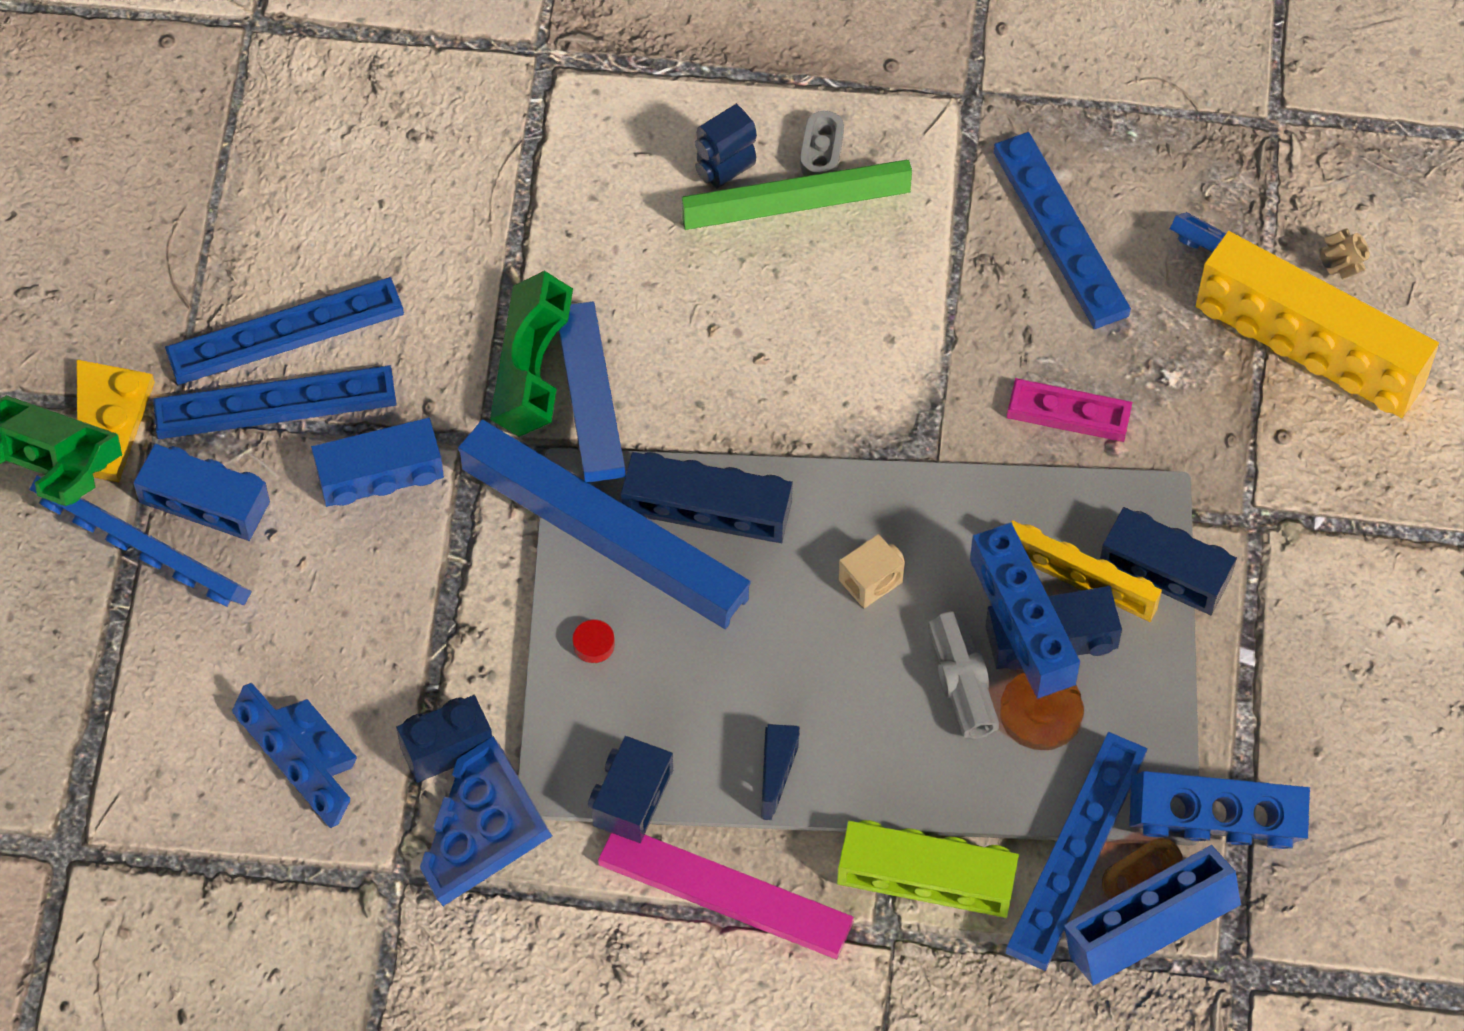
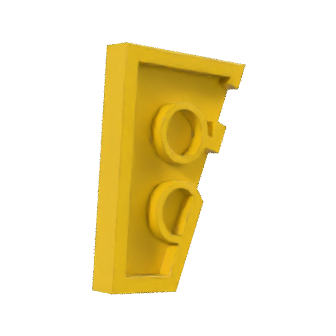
M77 360V420L118 434L122 456L109 463L105 469L93 473L94 478L120 482L155 383L153 374Z

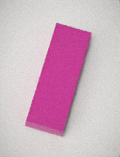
M1015 378L1007 418L1124 442L1133 402Z

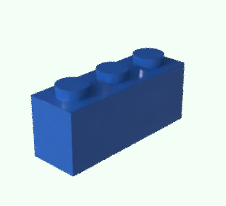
M430 417L311 446L326 507L349 505L357 499L373 495L385 496L397 489L413 485L425 486L433 483L435 480L444 478L441 455Z
M154 444L133 482L139 503L250 541L270 503L266 482L259 476L250 472L239 473L227 469L223 464L213 459H206L204 461L195 458L181 448L174 446L167 448Z

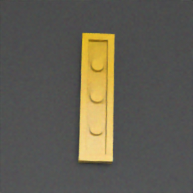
M1014 520L1011 521L1034 568L1081 590L1110 586L1117 607L1151 622L1158 609L1162 592L1151 581L1143 577H1133L1118 570L1114 564L1107 560H1097L1086 555L1071 543L1054 540L1044 535L1038 528L1032 525H1022Z

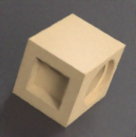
M878 534L839 561L838 580L865 609L903 583L905 559L901 551L894 544L888 545Z

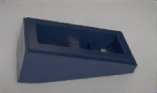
M768 724V727H765L761 809L763 820H772L777 810L799 748V726Z

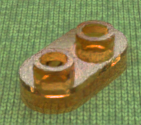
M1157 838L1135 849L1105 870L1102 877L1104 894L1110 900L1125 892L1117 886L1119 876L1127 880V890L1179 863L1183 860L1179 847L1169 839ZM1153 854L1160 856L1162 859V867L1160 869L1155 868L1151 863Z

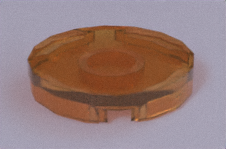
M1025 673L1017 675L1006 685L1000 701V720L1007 734L1018 744L1033 750H1053L1066 745L1078 734L1084 718V705L1077 685L1037 699Z

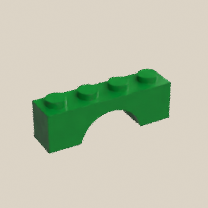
M545 270L513 285L490 414L491 421L518 437L552 422L557 388L542 380L541 363L550 341L559 329L568 322L573 294L572 287Z

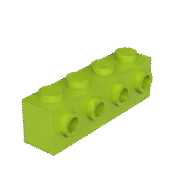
M848 820L838 866L837 885L1007 918L1019 854L1012 853L1007 848L999 845L982 847L968 844L965 840L958 837H945L941 839L925 836L923 832L912 828H905L900 831L884 828L881 824L871 820H861L859 822Z

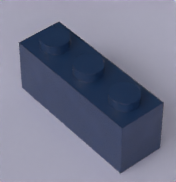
M1123 507L1103 543L1100 559L1111 562L1118 570L1133 577H1143L1151 581L1155 587L1162 590V594L1212 616L1232 578L1237 557L1230 555L1220 546L1208 545L1192 538L1189 533L1182 529L1170 528L1161 524L1144 512L1132 511Z
M1110 586L1048 596L1077 656L1084 654L1101 656L1110 653L1113 649H1118L1122 626ZM988 606L985 627L996 670L1003 668L1011 670L1022 669L993 607Z

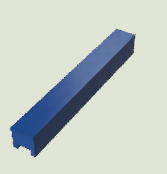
M482 419L458 447L462 470L726 630L729 626L730 618L740 605H745L749 600L750 580L591 484L585 483L578 476Z

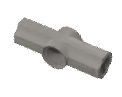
M954 611L940 614L934 620L929 621L928 629L939 660L938 674L942 690L946 698H951L963 737L972 738L973 740L987 737L990 733L998 730L999 721L988 691L989 678L985 661L980 652H975L964 615L957 614Z

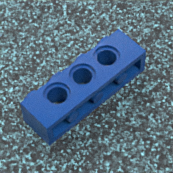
M1012 522L973 535L970 562L1036 698L1038 699L1076 685L1080 660Z
M1143 771L1131 776L1129 827L1143 829L1142 835L1148 837H1169V831L1184 832V839L1190 841H1210V835L1226 836V843L1232 845H1252V839L1267 840L1268 848L1293 849V843L1308 839L1310 787ZM1173 797L1179 798L1185 806V814L1182 819L1176 817L1171 811L1170 803ZM1215 801L1223 804L1226 809V819L1224 822L1218 821L1213 815L1212 806ZM1256 805L1263 807L1267 813L1268 819L1265 826L1258 824L1254 818Z

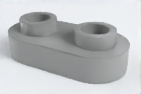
M818 111L808 118L800 156V168L804 176L838 171L844 138V122L838 114L831 111ZM826 133V134H829L830 136H825V135H820V134Z

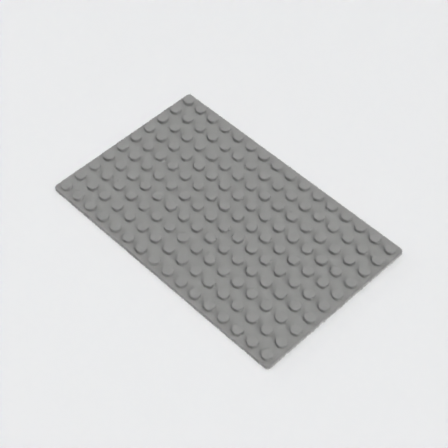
M551 448L545 452L546 458L585 481L579 449ZM622 451L625 474L627 473L632 452L642 454L647 452ZM653 452L662 455L664 458L680 461L696 460L707 466L723 469L734 467L742 470L744 473L760 476L776 475L784 480L793 481L792 504L782 544L649 519L751 581L749 585V600L745 605L741 604L733 614L726 630L540 517L519 779L543 820L593 822L592 809L588 808L591 792L596 784H603L607 776L605 764L612 748L619 749L625 735L673 753V773L650 824L846 832L848 820L854 822L871 820L881 824L884 828L900 831L905 828H912L923 832L925 835L1057 840L1108 732L1148 748L1138 773L1148 771L1199 776L1195 608L1161 593L1158 609L1151 622H1148L1116 606L1122 626L1118 649H1113L1110 653L1101 656H1093L1091 654L1078 655L1080 667L1076 685L1037 699L1023 669L1011 670L1003 668L996 670L985 627L988 606L992 605L970 562L973 535L1010 523L1012 520L1022 525H1032L1038 528L1044 535L1059 542L1071 543L1080 552L1098 560L1101 556L1103 543L1123 507L1132 511L1144 512L1161 524L1186 531L1193 538L1191 477L1186 472ZM625 477L587 482L622 503L621 492ZM879 534L888 545L894 544L901 551L905 559L903 583L863 609L838 580L839 561ZM1034 568L1048 596L1082 591ZM954 611L957 614L964 615L975 652H980L985 661L989 678L988 691L998 716L999 728L984 738L973 740L972 738L963 737L951 698H946L942 690L938 674L939 660L933 647L928 625L929 621L947 612ZM587 620H601L607 623L614 632L615 648L612 655L605 661L588 663L581 660L574 651L573 633L578 625ZM768 724L799 726V748L777 810L772 820H763L761 809L765 727H768ZM1131 789L1106 841L1112 843L1188 846L1196 845L1199 842L1185 840L1184 832L1169 831V837H1148L1142 835L1143 829L1129 827ZM1173 797L1170 803L1171 811L1176 817L1182 819L1185 814V806L1179 798Z

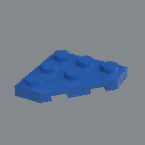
M494 736L457 759L452 773L455 777L449 797H444L433 827L436 834L430 852L424 853L420 865L422 873L442 906H445L553 836Z

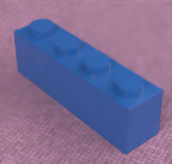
M1213 845L1191 855L1064 924L1071 960L1093 986L1240 906L1236 871Z

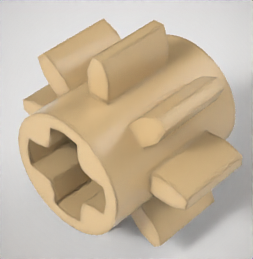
M1348 228L1324 238L1327 246L1321 249L1320 257L1323 266L1330 274L1340 273L1341 279L1344 280L1366 269L1363 262L1369 259L1370 252L1362 235L1359 233L1350 235Z

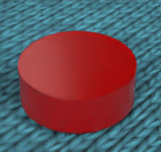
M593 619L582 622L573 633V648L576 655L588 663H599L608 659L615 648L612 628L601 620Z

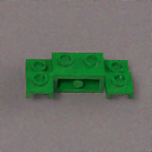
M8 395L0 399V464L8 461L45 475L35 482L37 496L63 506L74 504L79 501L80 497L96 488L93 473L105 469L109 463L122 456L119 436L114 432Z

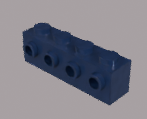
M632 452L621 492L622 504L648 519L782 544L792 504L793 481L784 480L776 475L760 476L744 473L742 470L734 467L723 469L707 466L696 460L680 461L664 458L662 455L653 452L645 454Z

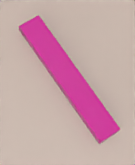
M611 833L598 859L599 866L836 960L854 922V917L648 835H644L640 844Z

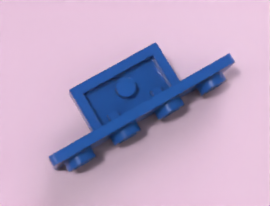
M253 683L243 685L232 709L235 717L328 827L332 828L339 825L350 803V797L332 776L352 769L357 756L308 699L275 710Z

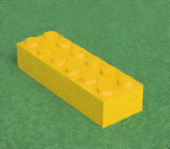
M1229 230L1204 264L1195 307L1202 310L1206 316L1230 325L1241 335L1254 338L1270 347L1276 354L1291 358L1304 365L1311 373L1328 378L1339 384L1348 393L1357 394L1374 403L1380 410L1392 413L1402 419L1424 388L1439 346V342Z

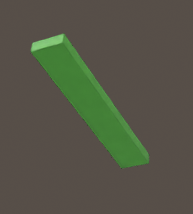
M901 160L683 196L682 220L684 229L689 230L910 193L912 168L909 160Z

